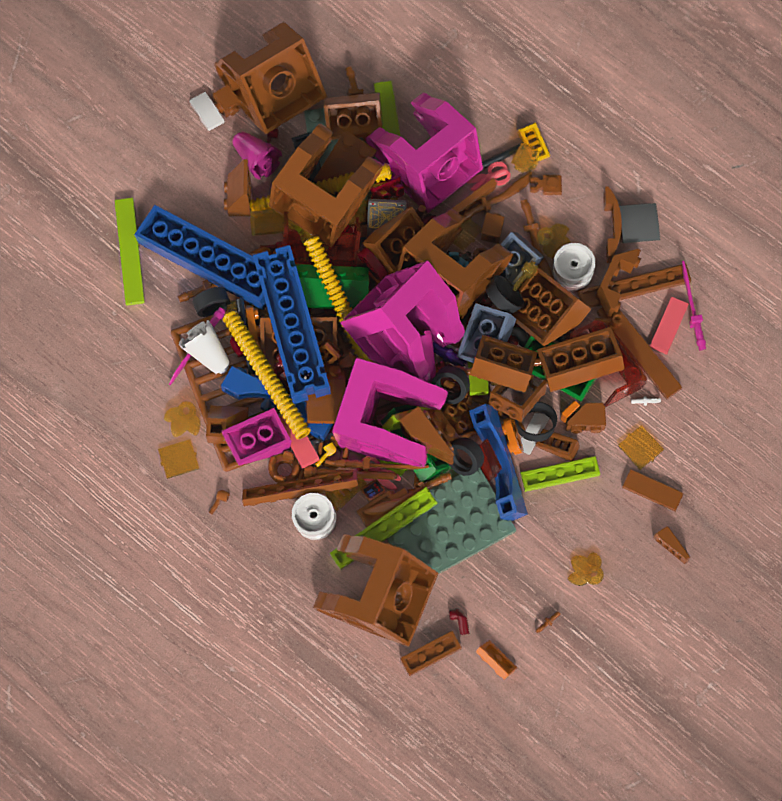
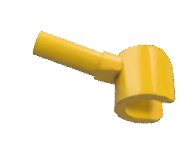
M332 442L323 447L326 453L315 463L317 467L336 452V447Z

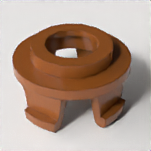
M350 351L336 360L340 368L345 369V384H348L357 358Z
M334 435L319 443L317 451L319 459L326 453L323 447L332 442L336 449L340 451L339 459L348 460V448H340ZM327 458L322 463L324 467L329 469L340 468L335 466L336 461L328 460Z
M284 451V453L272 456L269 460V475L276 483L293 481L298 478L300 464L292 452ZM284 463L289 464L292 468L290 475L285 477L279 475L277 471L279 465Z

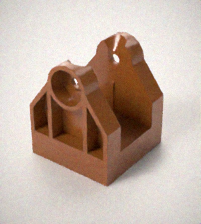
M285 22L262 34L269 45L244 59L236 51H233L214 63L225 86L228 84L240 100L241 109L245 115L265 134L327 98L304 38ZM279 74H286L284 84L280 88L272 90L271 84L273 79Z
M320 123L297 147L272 182L269 207L314 237L319 236L320 241L332 248L356 214L384 165L376 159L368 157L349 178L336 198L313 184L308 179L329 146L333 134L329 128Z
M451 209L443 215L432 218L403 246L397 271L428 260L456 296L459 317L462 322L473 311L475 304H479L483 296L487 294L486 286L492 278L504 272L513 257V253L498 243L493 248L478 254L465 268L448 256L446 251L462 232L461 225L466 218L454 209Z
M343 534L337 551L346 554V557L372 567V573L360 601L338 594L319 591L313 609L368 633L409 647L439 573L402 548L364 536Z

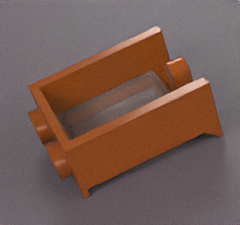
M531 375L526 392L497 384L490 392L489 405L522 422L539 399L546 394L547 381L543 380L537 387L533 385L534 376Z

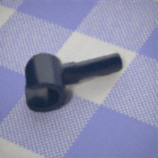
M265 399L260 405V409L264 412L271 408L280 411L277 409V405L269 399Z

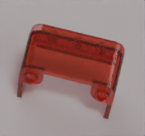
M284 211L281 247L290 245L295 264L314 265L315 263L311 261L312 257L308 255L310 252L306 251L307 246L300 243L299 232L288 228V212ZM359 217L355 218L354 233L340 235L337 245H333L332 248L325 244L321 245L325 248L323 251L327 253L326 257L330 259L328 262L332 266H357L361 235Z
M595 320L573 331L567 340L596 332L609 326L603 321ZM614 331L613 334L624 363V370L618 372L627 384L614 390L604 403L605 407L639 391L647 383L645 373Z

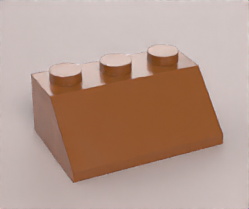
M380 93L327 97L324 99L326 127L333 132L332 140L340 139L345 130L360 138L369 136L379 127L383 128Z
M482 335L470 375L517 391L526 392L537 352Z

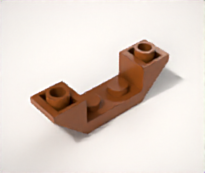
M640 249L614 255L597 291L599 301L606 316L611 318L613 312H618L622 303L619 302L621 294L611 290L615 282L611 279L613 276L617 277L620 269L631 274L633 267L638 268L642 259L638 257L641 252Z

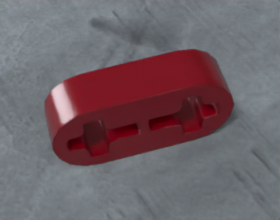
M365 247L358 253L359 259L369 268V271L377 280L381 281L388 275L387 270L368 248Z

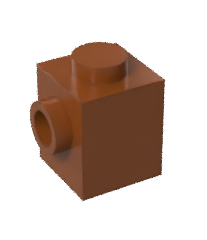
M228 84L213 93L215 107L226 118L230 115L234 116L241 109L240 100Z

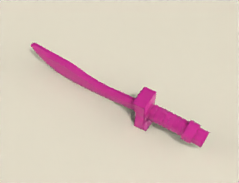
M682 261L684 282L693 315L689 324L690 328H694L697 339L696 344L699 351L706 349V340L703 337L701 327L703 317L702 314H696L685 261Z
M219 307L210 320L213 328L222 320L226 312L221 307ZM189 353L177 367L169 385L174 382L191 357Z

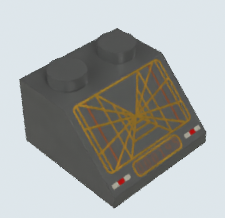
M369 199L367 238L376 229L406 210V200Z

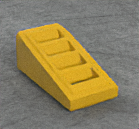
M536 122L517 131L521 141L526 146V151L533 164L550 157ZM533 131V135L526 137L525 134ZM536 137L537 141L529 144L528 141ZM537 144L540 145L537 149L532 150L531 148ZM543 150L544 154L535 157V153Z

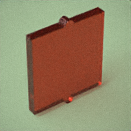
M485 439L481 444H478L484 454V462L480 469L487 481L490 482L493 478L497 477L502 467L489 440Z

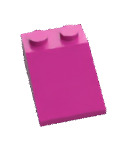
M274 408L222 431L239 466L275 456L290 449L291 439Z

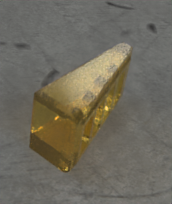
M358 478V486L351 488V491L339 489L333 492H326L325 496L332 503L334 509L338 511L360 489L366 486L367 482L362 478Z

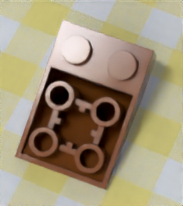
M463 400L456 404H444L440 410H427L431 417V424L433 427L435 425L438 426L443 434L441 437L444 442L448 441L452 444L460 437L470 438L477 433L469 413L470 409Z
M418 406L399 419L401 431L408 440L425 446L428 454L451 465L454 463V453L452 452L454 449L448 441L444 442L441 437L443 435L437 425L433 427L430 422L431 417L426 410L422 411Z

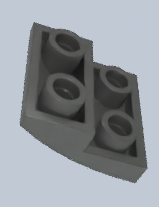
M656 203L619 206L622 219V243L660 240Z

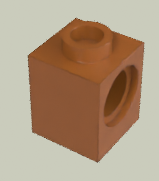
M495 212L486 213L481 240L499 243L504 225V216Z

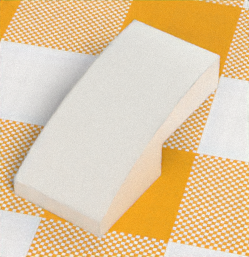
M206 92L189 100L208 131L225 123Z

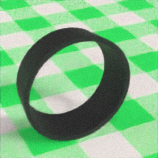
M495 275L486 286L487 295L501 311L513 314L524 306V300L520 292L506 278Z
M538 401L529 413L539 412L548 416L553 424L549 431L541 434L529 433L523 430L518 424L519 421L515 419L518 433L524 439L533 442L548 439L553 434L557 424L555 410L550 405Z

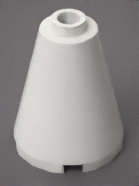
M209 320L206 323L203 321L187 332L188 337L186 339L182 337L179 346L212 372L222 374L228 370L230 361Z

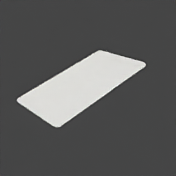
M535 413L526 431L532 434H540L546 426L549 417L542 413ZM522 437L521 442L524 453L530 455L536 442Z

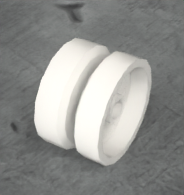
M580 243L563 245L554 257L552 274L555 281L568 291H577L585 288L593 277L595 257L587 246Z
M308 493L301 496L292 508V520L296 529L303 537L310 540H320L327 537L333 532L337 524V514L332 503L326 496L319 493Z

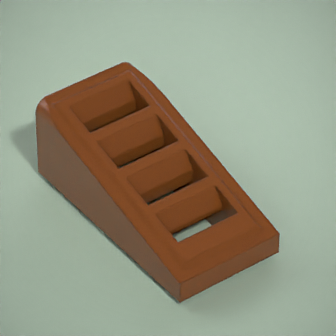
M542 429L541 433H545L549 430ZM555 432L550 436L547 445L544 444L545 440L535 444L536 447L568 461L574 460L580 447L578 440ZM554 440H557L555 446L552 447Z
M666 526L654 535L655 541L682 563H688L690 555L669 526Z

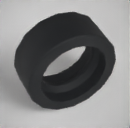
M213 287L195 296L192 303L198 316L208 317L213 315L219 307L224 310L228 308L231 301L225 288Z
M455 366L440 368L434 376L432 384L445 389L441 384V378L450 377L455 379L459 383L461 391L459 393L447 391L448 395L444 403L456 404L461 402L470 388L469 377L462 369Z
M460 437L451 444L454 449L452 451L454 453V463L452 465L449 464V466L456 473L470 476L482 466L484 454L481 447L475 441L467 437ZM457 449L465 451L470 456L472 464L465 462L459 456Z

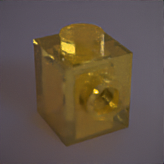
M522 143L511 163L515 165L514 168L519 172H530L537 167L539 163L537 159L541 152L527 143Z

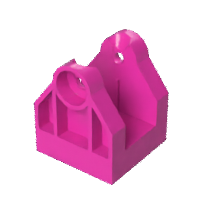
M423 92L410 103L415 108L413 115L425 128L431 139L416 150L403 137L389 133L379 127L366 137V143L377 150L375 157L383 165L384 163L389 164L392 176L399 175L401 177L404 192L418 206L424 205L426 207L425 212L428 214L483 169L476 127L447 101L431 97Z
M428 260L386 275L340 322L369 359L377 364L403 371L421 380L426 377L430 368L425 359L421 337L417 330L422 333L430 330L432 340L443 348L453 343L456 344L465 334L464 326L459 317L456 296Z
M356 358L332 433L342 449L346 447L349 451L374 457L382 461L425 467L427 461L425 446L371 425L380 398L402 405L440 410L447 398L448 392L441 387L425 382L403 371Z

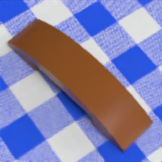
M605 186L603 194L604 211H612L613 238H607L606 259L607 263H611L619 245L622 219L620 207L613 191L609 186Z

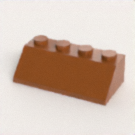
M611 327L537 349L550 392L624 370L623 357Z

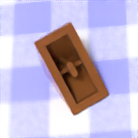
M329 338L318 346L325 366L330 365L341 356V351Z

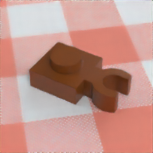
M543 175V180L536 177L530 178V183L537 185L536 187H530L531 193L543 190V195H562V175Z

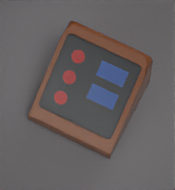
M377 479L360 489L369 503L386 493V490Z

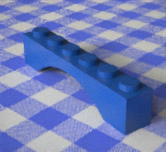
M232 366L221 384L222 392L238 400L246 398L272 400L271 395L267 393L268 390L264 388L265 385L261 383L262 380H259V376L255 375L253 377L247 374L248 372L241 367L235 368ZM305 402L296 403L295 407L298 408V412L301 413V417L307 423ZM307 423V427L311 429L309 435L323 442L333 424Z
M488 404L470 410L469 413L474 429L487 451L493 468L496 483L495 501L500 518L513 521L528 515L497 410Z

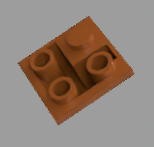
M210 405L206 428L207 442L227 444L222 431L248 420L249 407Z

